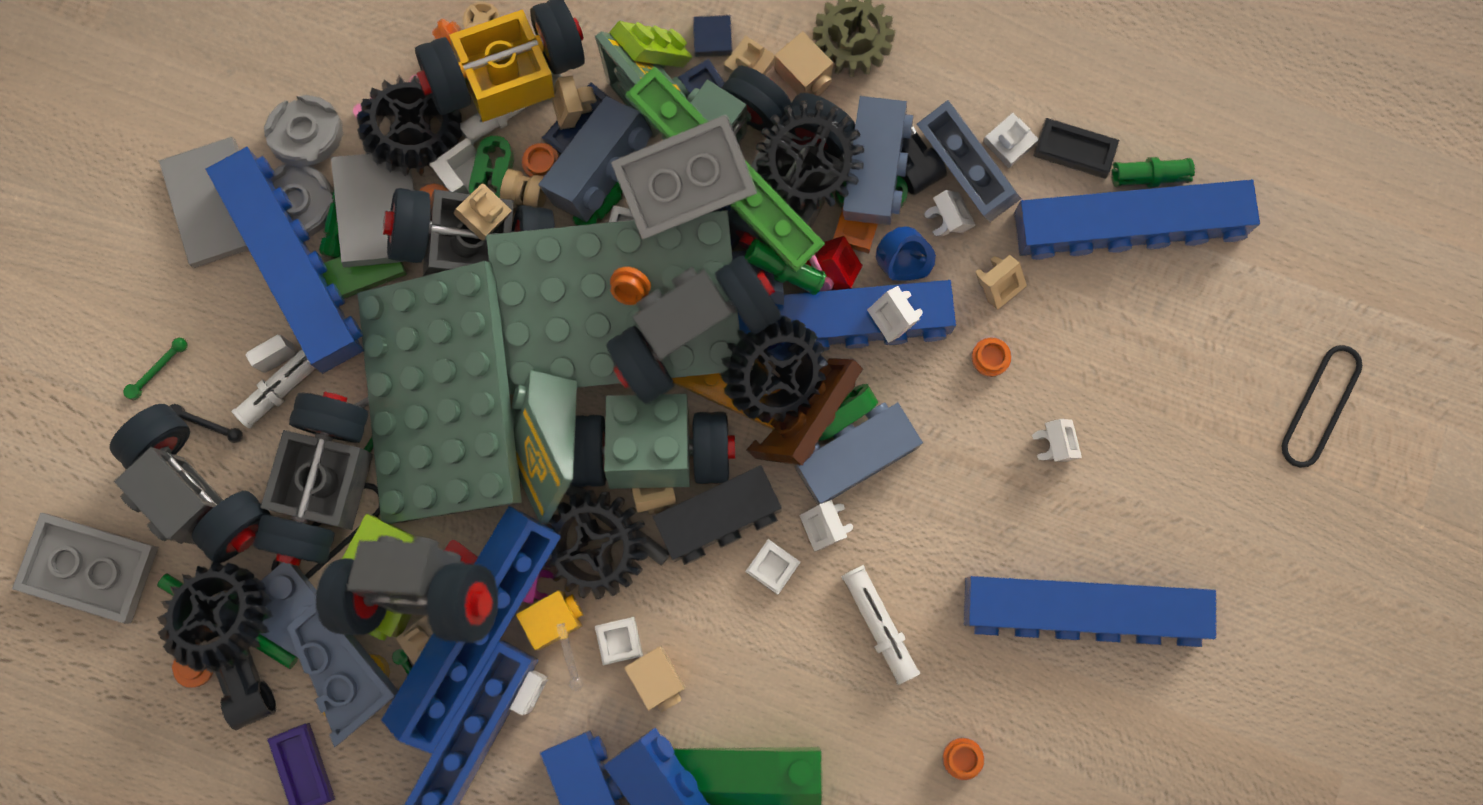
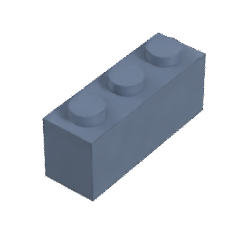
M605 96L538 185L554 206L587 222L592 214L600 208L605 197L618 181L611 162L645 148L653 133L638 110Z
M860 96L855 129L859 130L860 137L853 141V145H863L864 153L852 155V159L862 161L864 167L862 170L850 169L849 171L856 175L859 181L856 185L847 182L846 188L849 195L844 198L843 205L845 220L891 225L892 214H900L903 191L896 190L898 176L905 177L908 153L901 151L903 138H911L914 115L907 114V101Z
M949 100L917 123V126L989 222L1021 200L1016 190Z
M885 402L876 406L865 414L868 418L867 421L857 427H854L853 423L833 435L835 440L823 447L817 442L813 454L802 466L795 465L796 471L817 505L836 498L915 451L923 444V441L898 402L891 407H888Z

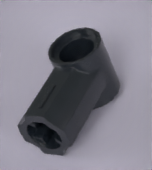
M912 127L911 138H903L901 152L908 153L905 177H900L907 183L908 192L914 196L946 177L947 170L936 150L932 147L927 148L915 128Z
M249 648L247 649L249 660H241L236 657L234 669H226L221 666L218 673H216L224 695L221 698V710L226 722L233 730L241 729L276 712L274 695L268 684L260 680Z

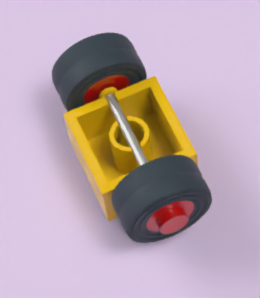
M549 0L546 3H540L530 8L535 36L522 9L449 34L452 47L445 37L415 47V54L421 71L416 72L424 95H431L441 115L468 107L471 104V95L482 123L553 98L554 89L551 71L554 75L561 74L569 69L581 67L585 63L581 42L584 40L578 20L576 17H572L566 3L563 0Z

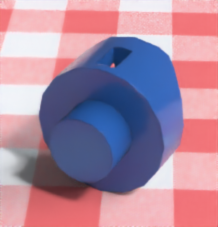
M905 226L888 232L881 239L876 249L875 258L878 266L891 280L909 281L927 277L935 265L936 254L932 246L915 228Z

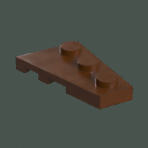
M829 358L826 361L828 365L819 370L825 374L827 379L816 384L821 395L811 394L808 398L811 408L800 405L798 407V417H792L787 412L784 423L773 419L770 424L775 429L761 444L754 440L746 451L758 460L802 466L813 454L815 445L824 430L834 421L835 413L845 397L854 389L855 381L863 368L854 359Z

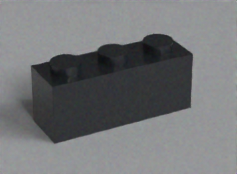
M762 465L652 517L672 560L677 562L682 559L684 565H687L706 555L704 548L718 542L720 548L741 539L740 531L752 525L758 531L777 522L778 519L775 514L780 513L782 507Z

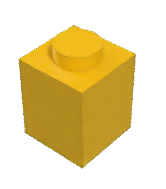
M560 590L516 614L534 650H542L583 627L579 618L584 614L573 594L567 597L565 592Z

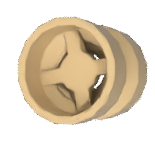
M509 168L502 181L500 198L514 200L513 208L521 205L543 208L547 196L538 184L544 176L533 175L528 177L524 176L519 170Z

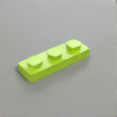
M618 21L609 32L627 54L637 62L684 68L693 58L685 48L687 45L685 39L671 28L666 30L655 25L650 27L639 22L634 24Z

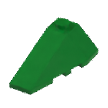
M819 747L673 748L674 755L682 767L693 775L697 782L698 790L709 805H822L821 750Z

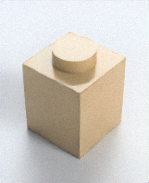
M804 31L799 33L774 55V70L797 95L800 93H810L818 96L832 82L834 63Z
M662 646L657 647L624 667L648 711L658 706L660 712H663L682 700L678 693L686 687Z

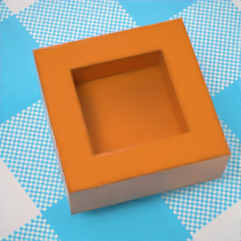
M842 207L833 239L845 236L852 249L869 254L878 224L845 220Z

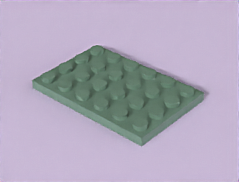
M728 211L709 212L645 239L641 238L635 220L486 235L489 262L492 263L497 282L509 395L514 394L518 384L524 385L530 370L577 381V388L621 383L613 370V367L616 365L609 354L606 344L631 326H636L640 331L641 329L633 319V315L639 311L637 305L620 303L611 294L610 278L613 272L620 267H631L640 270L650 281L651 289L649 294L659 289L662 295L675 287L671 282L672 279L693 266L696 272H699L704 268L724 300H729L714 274L732 261ZM738 312L730 314L665 356L662 362L671 378L716 374L729 369L722 364L721 358L729 357L733 353L728 349L727 343H735L737 345L740 341L737 330H739Z
M482 261L357 293L361 331L363 333L362 342L381 521L387 524H395L522 503L497 282L492 263Z

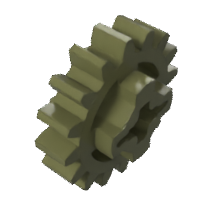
M837 0V6L826 2L824 6L825 14H817L815 24L818 27L813 28L812 39L817 40L815 44L825 52L831 61L836 63L835 73L839 74L843 67L848 68L850 77H854L856 68H861L865 75L870 73L871 63L880 68L883 64V55H890L892 49L890 42L894 41L895 30L889 29L892 26V16L882 17L885 9L883 3L874 8L871 6L872 0H865L864 2L859 0ZM869 20L874 24L876 29L871 27ZM860 26L859 33H856L855 36L852 37L850 42L848 43V37H850L852 33L856 31L857 27ZM831 40L837 43L838 49L834 47Z

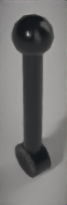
M170 405L180 418L227 436L228 440L232 443H238L243 439V433L239 428L228 429L185 412L184 407L181 405Z

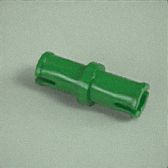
M1148 157L1143 162H1114V169L1111 171L1114 187L1146 184L1148 188H1158L1161 183H1191L1193 181L1192 176L1195 175V166L1192 158L1160 161L1158 157Z
M754 239L746 251L745 258L749 264L773 274L774 279L780 283L788 281L810 292V294L816 295L825 282V272L807 264H804L794 273L768 245L760 242L758 239Z

